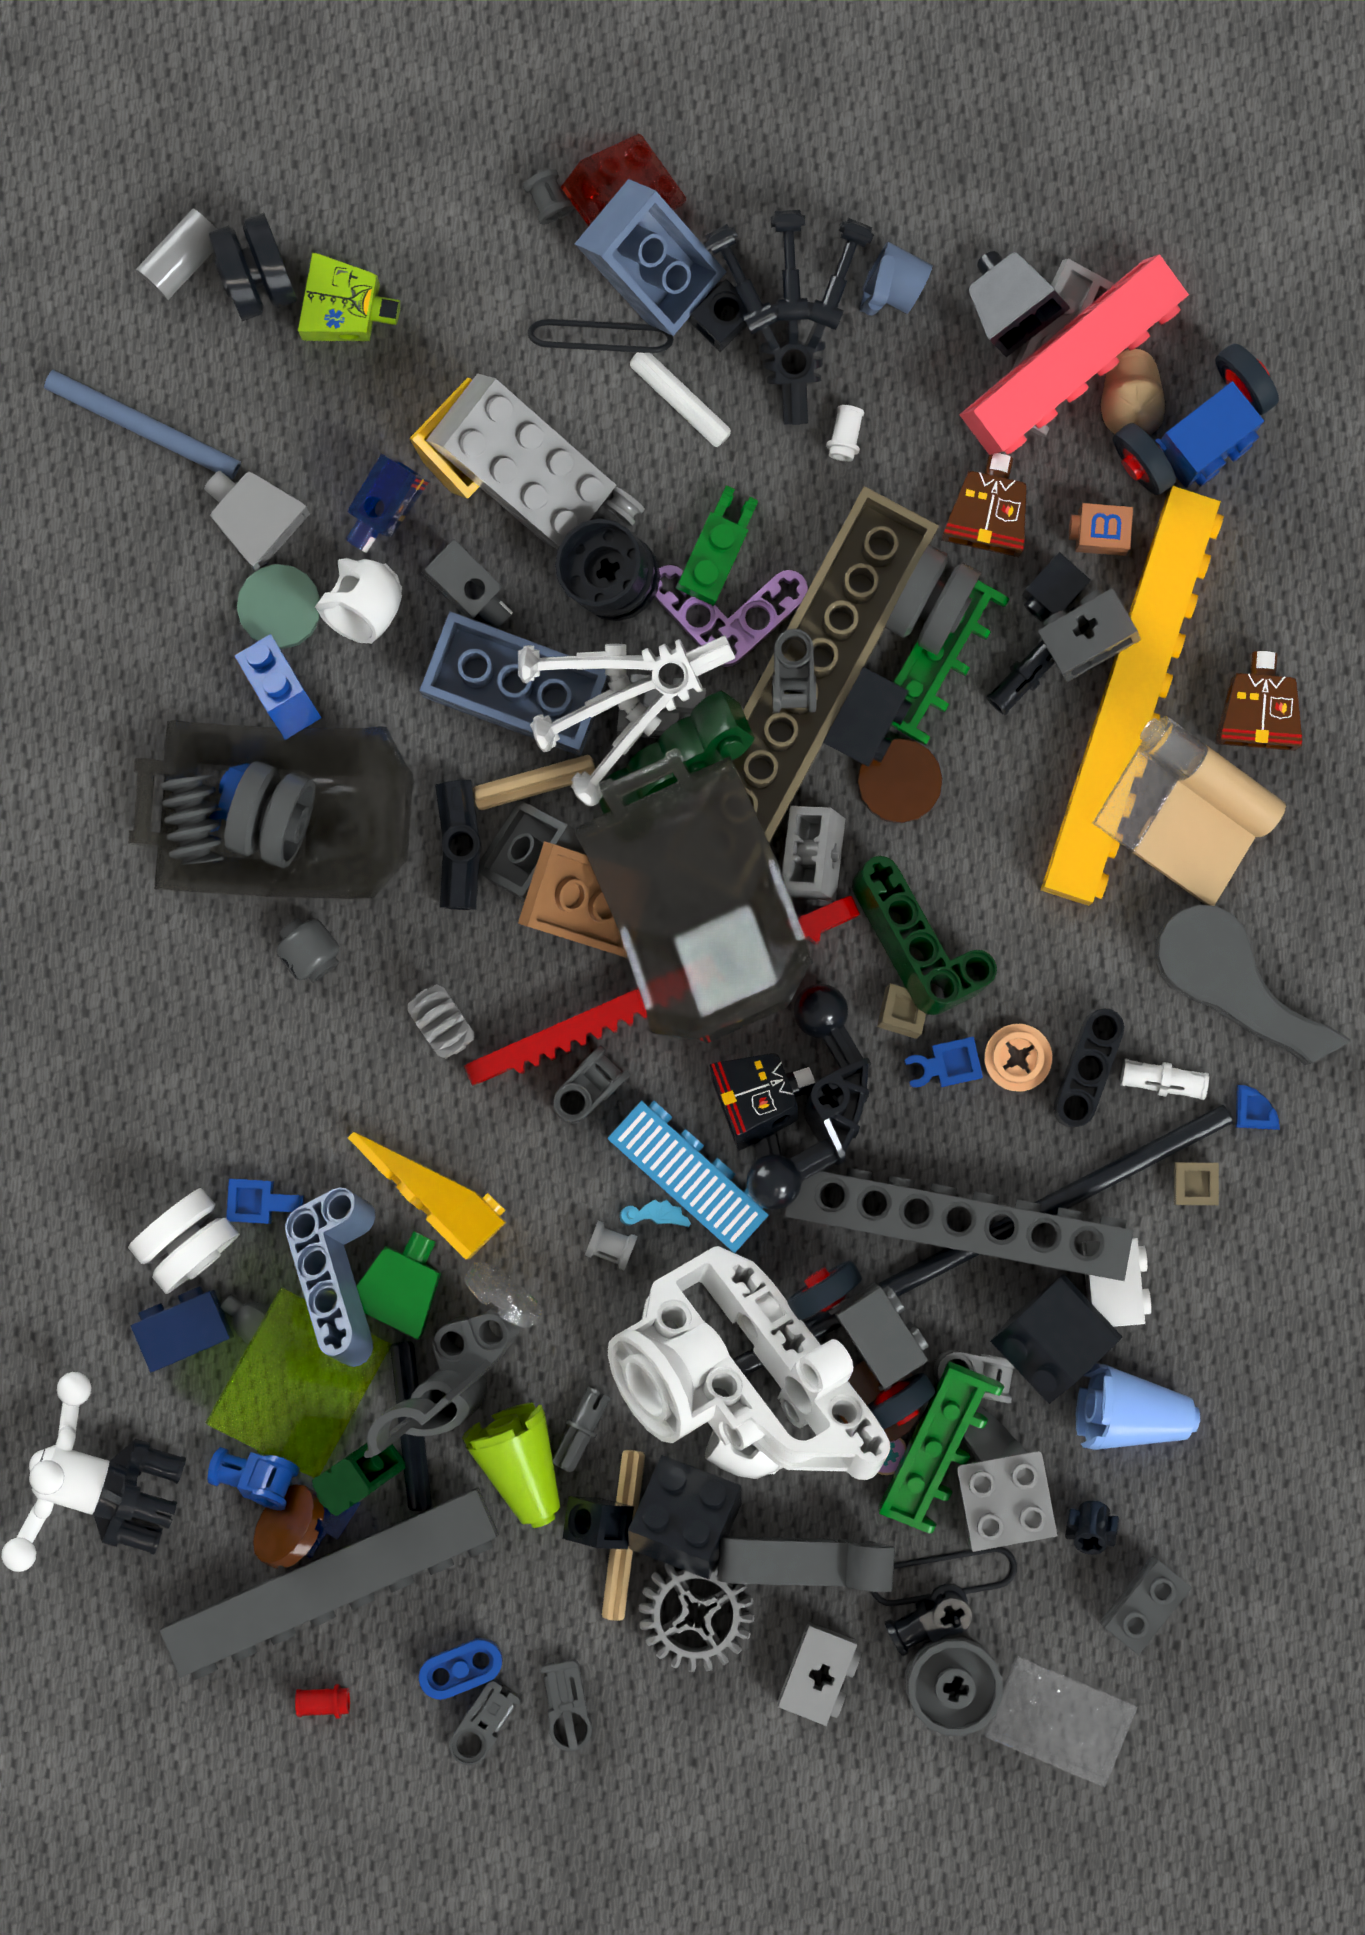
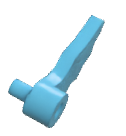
M653 1200L640 1211L634 1206H627L619 1214L620 1221L625 1225H633L645 1219H651L655 1224H674L685 1227L691 1225L689 1219L682 1215L681 1207L672 1206L668 1200L661 1203Z

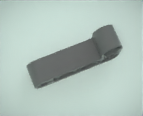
M723 1536L719 1544L717 1581L733 1584L846 1586L861 1591L892 1592L895 1547L866 1540L865 1543L849 1542V1539Z

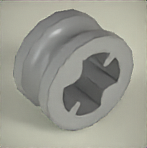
M615 487L612 490L613 498L611 500L606 499L602 505L623 523L632 527L635 524L634 516L638 513L642 514L645 508L631 495Z

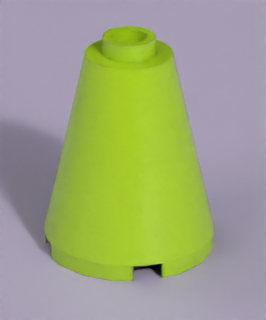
M534 1403L516 1405L491 1415L495 1421L483 1429L480 1422L469 1428L462 1437L466 1449L521 1524H531L532 1528H538L552 1522L556 1518L554 1513L560 1509V1501L546 1417L542 1405L539 1404L537 1407H535Z

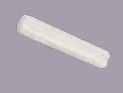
M639 352L632 357L630 361L631 368L713 446L718 447L727 440L731 434L730 428L651 353Z

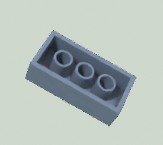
M450 611L419 691L423 698L535 739L530 726L535 716L543 714L545 717L549 715L552 722L585 706L586 701L606 691L610 676L605 675V669L541 670L540 676L534 677V681L523 683L521 678L518 677V650H522L523 646H534V649L539 650L540 658L565 657L569 655ZM596 716L589 717L559 732L560 739L556 741L557 745L555 747L581 756Z

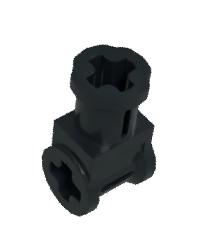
M946 1583L939 1585L929 1597L916 1603L915 1611L895 1622L889 1619L885 1621V1626L898 1652L905 1656L908 1654L909 1648L928 1638L935 1642L946 1635L962 1633L970 1625L972 1614L963 1589L955 1584ZM948 1605H951L952 1608L957 1611L955 1613L950 1614L949 1611L944 1608Z

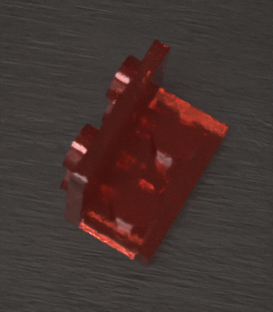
M641 134L634 135L582 159L561 186V189L588 227L628 179L656 190L672 210L682 206L686 201V196Z

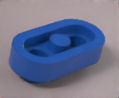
M477 1638L431 1656L420 1669V1686L426 1695L441 1700L493 1680L500 1672L503 1662L502 1652L493 1641L486 1638ZM484 1652L488 1655L489 1664L486 1667L481 1668L474 1664L473 1656L476 1653ZM444 1668L448 1671L449 1680L446 1683L435 1681L433 1673L436 1669Z

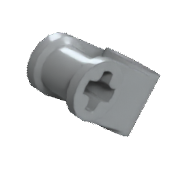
M948 1350L936 1358L933 1365V1373L938 1382L948 1361L960 1359L964 1363L965 1368L997 1380L1004 1385L1000 1396L985 1392L984 1399L1011 1403L1012 1396L1009 1395V1389L1015 1367L1006 1358L987 1354L977 1355L956 1350Z

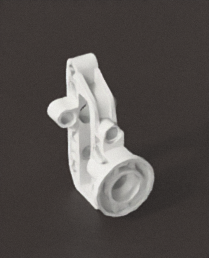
M719 1246L713 1247L654 1281L650 1295L644 1304L642 1320L618 1333L609 1341L608 1359L620 1394L639 1422L647 1431L661 1441L674 1443L708 1422L725 1446L731 1443L737 1450H743L753 1444L775 1464L787 1470L846 1471L852 1477L859 1480L873 1478L879 1472L889 1454L890 1441L876 1417L848 1382L854 1367L846 1348L835 1339L820 1345L803 1321L794 1315L787 1300L769 1277L753 1261ZM698 1282L705 1286L732 1324L737 1322L755 1346L753 1349L754 1353L782 1390L778 1399H780L781 1407L786 1417L798 1428L809 1424L816 1434L815 1437L806 1441L797 1440L787 1433L730 1357L720 1336L711 1326L703 1321L682 1291ZM663 1321H672L679 1328H669L663 1323ZM713 1388L725 1390L729 1397L718 1395ZM833 1414L843 1416L848 1424L838 1422L833 1417Z

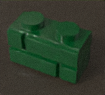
M365 1443L314 1478L312 1486L316 1491L319 1502L331 1514L338 1516L405 1469V1462L393 1444L389 1445L378 1455L365 1458L364 1453L368 1449V1444Z

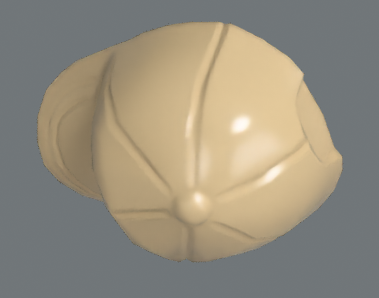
M1126 349L1116 356L1120 362L1106 373L1101 399L1103 421L1114 434L1125 425L1134 423L1151 436L1162 424L1165 413V398L1159 371L1153 357L1149 353L1141 349H1133L1131 351Z

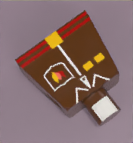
M1001 453L988 455L984 474L968 471L941 541L1020 557L1024 547L1026 483L1009 479L1013 464L1011 456Z
M1268 651L1252 652L1251 674L1236 673L1231 678L1215 744L1296 751L1302 746L1297 682L1292 677L1276 676L1277 653Z

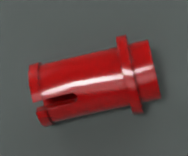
M335 1684L334 1689H297L295 1694L297 1717L334 1715L336 1719H341L342 1714L350 1713L349 1688H341L340 1684Z

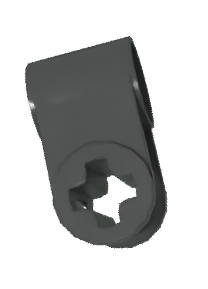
M799 629L786 630L780 634L775 643L774 674H772L773 713H779L781 708H808L809 712H816V674H814L813 642L807 633ZM795 639L804 645L806 653L802 659L789 661L784 657L781 647L787 640ZM785 692H803L804 694H785Z
M602 1045L582 1062L574 1071L575 1073L555 1094L553 1102L555 1113L566 1123L573 1124L584 1120L602 1101L605 1102L631 1076L628 1071L622 1072L604 1054L606 1049ZM597 1066L610 1080H607L595 1067ZM576 1092L583 1097L585 1107L582 1112L576 1115H569L562 1110L560 1101L565 1094Z

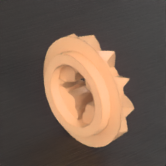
M1011 1024L999 1029L986 1044L984 1064L990 1078L1002 1088L1018 1092L1027 1091L1038 1086L1047 1077L1052 1065V1050L1046 1037L1036 1028L1026 1024ZM1007 1042L1018 1051L1023 1048L1027 1049L1029 1046L1033 1047L1025 1058L1026 1067L1030 1073H1027L1025 1069L1018 1065L1004 1070L1003 1066L1007 1064V1060L1011 1057L1008 1051L1009 1048L1006 1045Z

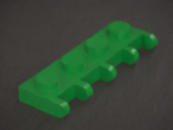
M979 580L969 596L973 599L955 633L950 632L939 654L935 655L918 646L917 641L894 681L895 684L910 691L906 699L913 703L902 724L899 725L893 722L892 727L924 745L928 743L930 736L917 729V726L929 705L942 712H945L949 704L935 695L949 670L952 669L966 676L970 669L966 664L956 659L968 637L973 633L987 640L991 633L990 630L977 623L987 604L991 600L997 605L1006 607L1010 600L1004 594Z
M948 1361L935 1388V1394L931 1397L879 1503V1514L926 1533L934 1532L937 1524L932 1519L925 1517V1514L934 1497L943 1501H949L953 1492L950 1488L940 1483L951 1461L967 1464L970 1454L958 1447L969 1424L978 1428H985L988 1418L976 1412L985 1392L998 1396L1001 1395L1004 1389L1002 1383Z

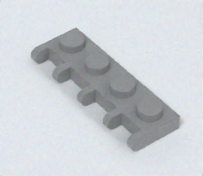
M1069 258L1062 260L1051 286L1067 302L1070 309L1023 344L1012 370L1093 302L1098 290L1105 293L1114 284ZM1034 425L1030 431L1046 437L1050 428L1044 425L1038 429Z

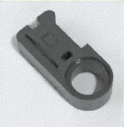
M493 1679L489 1681L452 1735L450 1751L454 1759L464 1765H474L481 1762L498 1738L494 1731L499 1732L516 1707L513 1703L519 1706L521 1697L498 1680ZM466 1732H473L481 1738L482 1749L474 1756H466L458 1749V1738Z

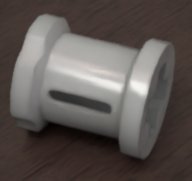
M598 1220L584 1256L591 1258L595 1255L618 1264L619 1269L625 1270L638 1236L633 1234L626 1236L604 1227V1222Z

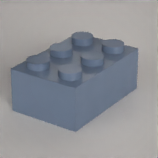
M630 179L625 182L575 243L646 323L672 336L676 334L691 316V313L701 304L726 273V270L707 251L705 246L656 190Z

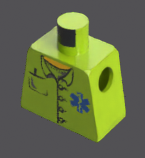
M312 253L298 332L301 339L306 341H370L373 321L397 325L401 301L378 296L380 283L378 276L374 273L321 254Z

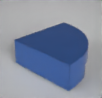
M1237 1085L1235 1128L1280 1130L1277 1112L1268 1099L1254 1088Z

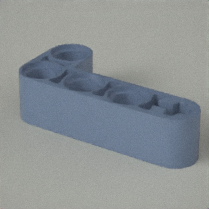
M339 1187L292 1211L286 1220L285 1232L321 1351L347 1366L356 1367L365 1363L370 1357L373 1350V1340L344 1244L364 1235L371 1229L375 1220V1209L365 1199L346 1188ZM337 1300L335 1307L332 1309L333 1304Z

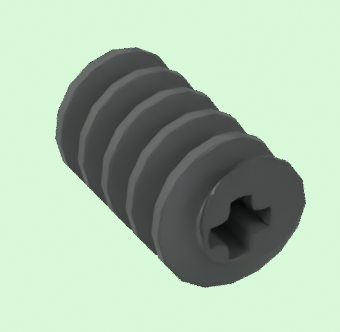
M212 775L170 779L160 784L162 790L174 793V796L164 800L162 804L164 807L176 810V813L166 817L164 821L166 824L178 826V830L168 834L166 837L169 841L180 843V847L168 853L169 857L182 860L180 865L224 860L223 854L211 851V848L222 843L221 837L209 834V831L220 826L219 820L207 818V814L218 809V804L205 801L204 799L216 792L214 786L203 784L202 782Z

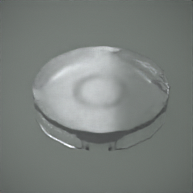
M480 1261L474 1262L469 1268L468 1273L465 1275V1283L469 1290L481 1303H485L488 1306L491 1302L498 1307L499 1310L496 1313L502 1319L516 1326L529 1328L542 1316V1308L533 1295L502 1270Z

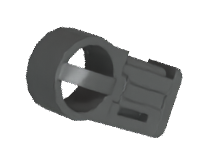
M568 1659L560 1663L544 1664L540 1674L547 1673V1676H544V1683L549 1708H553L548 1709L547 1712L550 1723L549 1734L552 1742L558 1748L565 1751L579 1750L588 1743L592 1734V1722L587 1711L579 1663L575 1659ZM572 1713L580 1715L586 1723L585 1738L578 1743ZM561 1715L564 1717L568 1744L562 1742L556 1733V1722Z

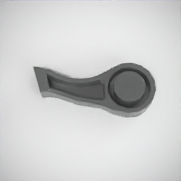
M1196 905L1179 911L1163 924L1155 941L1154 959L1161 977L1175 991L1195 1002L1210 1007L1249 1033L1286 1049L1304 1065L1312 1064L1351 1042L1348 1037L1333 1028L1307 1019L1290 1010L1276 999L1266 987L1257 970L1244 926L1232 913L1218 906Z

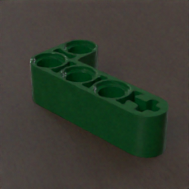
M885 856L872 857L857 872L852 881L854 895L904 986L912 997L914 1004L920 1011L927 1015L941 1014L975 997L994 980L997 974L996 962L989 953L983 950H972L949 960L901 871L893 860ZM889 910L898 912L902 916L904 924L894 922L890 918ZM909 947L919 949L923 954L924 961L914 959L910 954ZM965 967L975 969L979 975V981L972 980L967 975ZM930 984H936L943 990L944 999L934 996L931 992Z

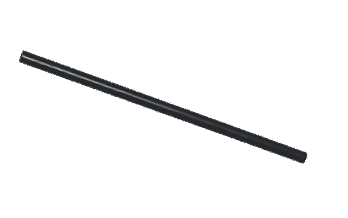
M1221 1105L1034 1203L1042 1204L1040 1213L1057 1215L1058 1208H1071L1233 1123L1232 1118L1226 1107ZM1007 1216L991 1224L990 1232L994 1238L1006 1240L1014 1232V1222ZM945 1248L881 1281L878 1285L882 1289L889 1286L896 1296L899 1297L980 1254ZM829 1310L803 1322L816 1339L842 1326L835 1314L830 1315ZM754 1348L733 1358L745 1376L764 1367L763 1363L754 1353Z

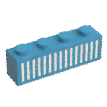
M641 1100L607 1139L735 1253L769 1215L763 1210V1207L751 1198L747 1188L743 1192L731 1181L736 1174L719 1158H716L711 1163L699 1153L704 1145L686 1129L679 1135L667 1124L673 1118L655 1101L647 1106Z

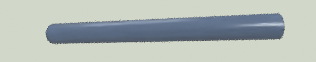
M52 370L46 378L44 389L215 473L221 470L233 480L241 466V461L55 370Z

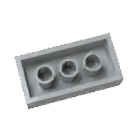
M479 373L476 374L426 439L432 447L539 539L558 549L568 532L593 517L616 487L613 481L496 378Z

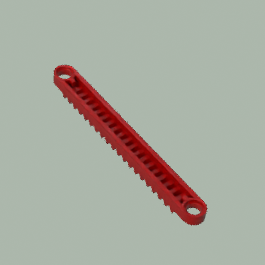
M851 895L792 921L804 941L808 939L816 945L820 942L821 933L858 917L860 912ZM712 956L478 1058L463 1067L472 1086L511 1069H515L518 1073L523 1074L525 1073V1063L530 1062L537 1068L540 1066L541 1056L546 1055L553 1061L556 1059V1050L559 1048L569 1054L571 1053L572 1043L575 1041L582 1047L587 1046V1036L593 1035L597 1040L602 1039L604 1028H608L611 1032L616 1033L618 1032V1022L623 1021L630 1027L633 1025L634 1015L636 1014L646 1020L649 1018V1009L652 1007L662 1013L664 1012L665 1002L668 1000L675 1006L680 1005V995L685 994L690 999H694L696 988L700 987L707 993L711 991V981L716 980L722 986L726 982Z

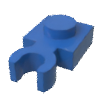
M974 1036L931 1046L934 1058L927 1059L921 1055H912L904 1060L905 1065L917 1063L923 1068V1076L920 1079L909 1081V1086L913 1088L926 1085L931 1077L938 1076L940 1088L983 1078Z

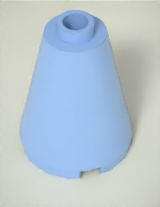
M1095 1364L1084 1375L1091 1377L1088 1389H1079L1076 1406L1077 1435L1085 1436L1086 1441L1081 1443L1083 1448L1098 1450L1187 1440L1191 1433L1196 1432L1199 1427V1408L1195 1407L1193 1399L1106 1364Z

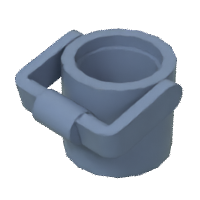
M887 242L867 274L862 289L864 292L860 311L873 316L887 303L908 314L921 294L933 265Z

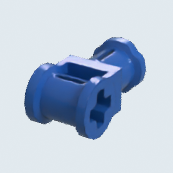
M220 1447L215 1451L210 1461L207 1480L209 1484L214 1486L223 1483L237 1487L243 1498L253 1500L264 1507L274 1510H285L287 1501L284 1498L292 1478L298 1476L300 1468L293 1462L278 1456H263L250 1452L248 1459L231 1455L228 1449Z

